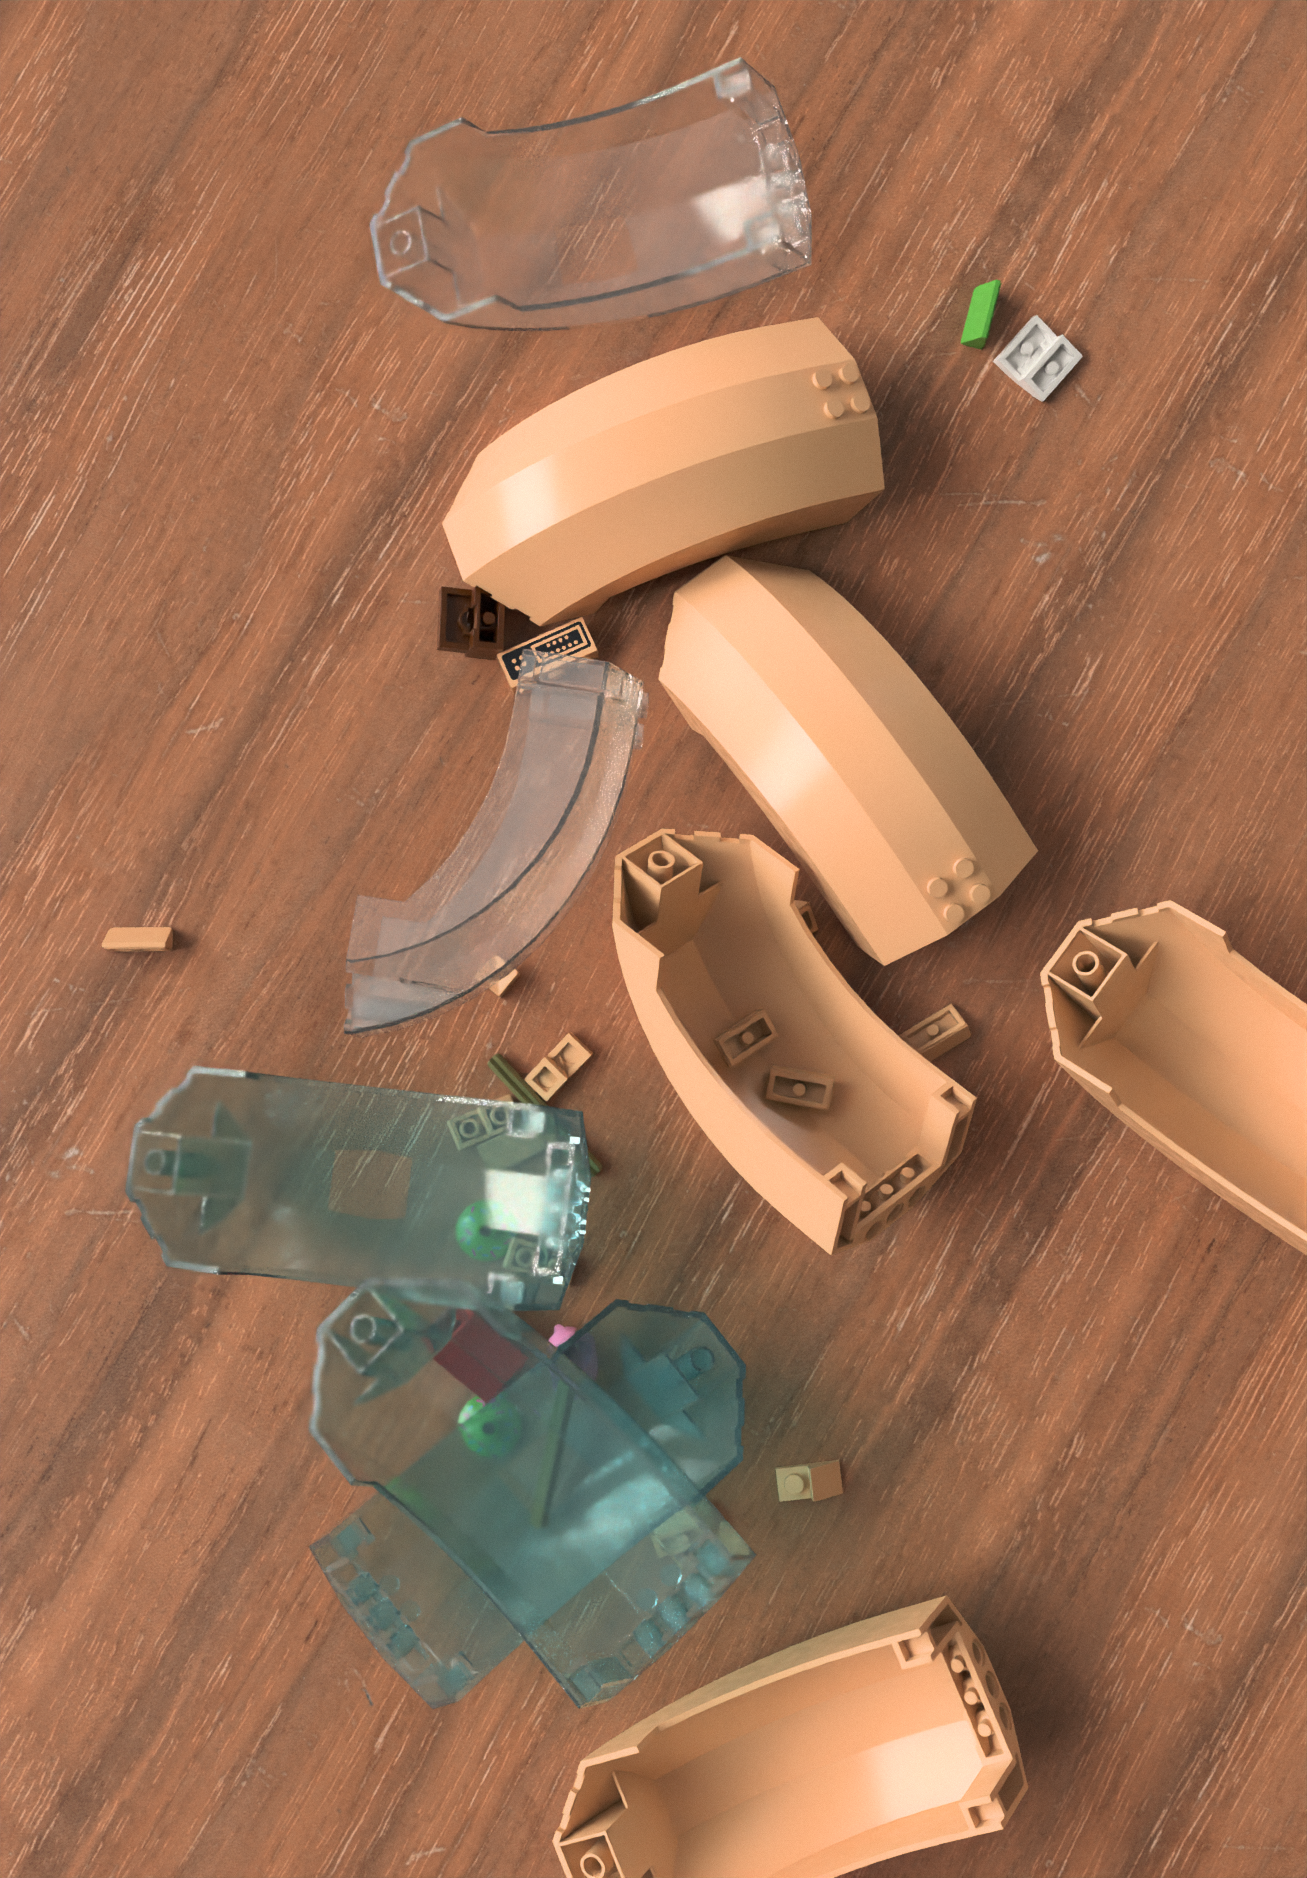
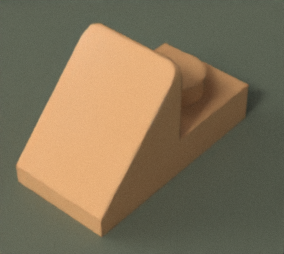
M839 1460L775 1467L780 1502L812 1498L813 1502L843 1494Z

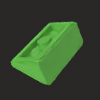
M993 280L974 289L961 338L962 345L981 350L984 348L1002 284L1000 280Z

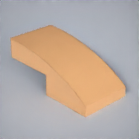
M569 1032L527 1075L524 1081L545 1101H548L592 1056L593 1052L572 1032Z

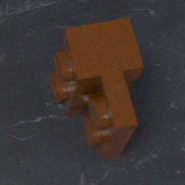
M441 586L438 603L437 650L465 653V657L496 660L497 654L501 653L504 649L505 605L491 598L492 594L478 586L473 588V590Z

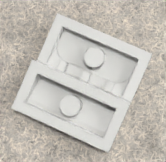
M1035 315L993 362L1015 383L1042 402L1083 356L1063 334L1057 337L1039 316Z

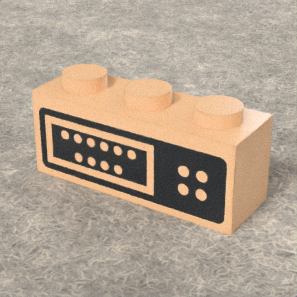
M580 617L497 654V658L513 694L520 692L521 695H525L536 690L539 683L546 680L555 682L566 676V671L575 667L581 670L591 666L595 662L594 659L598 658V650L583 617Z

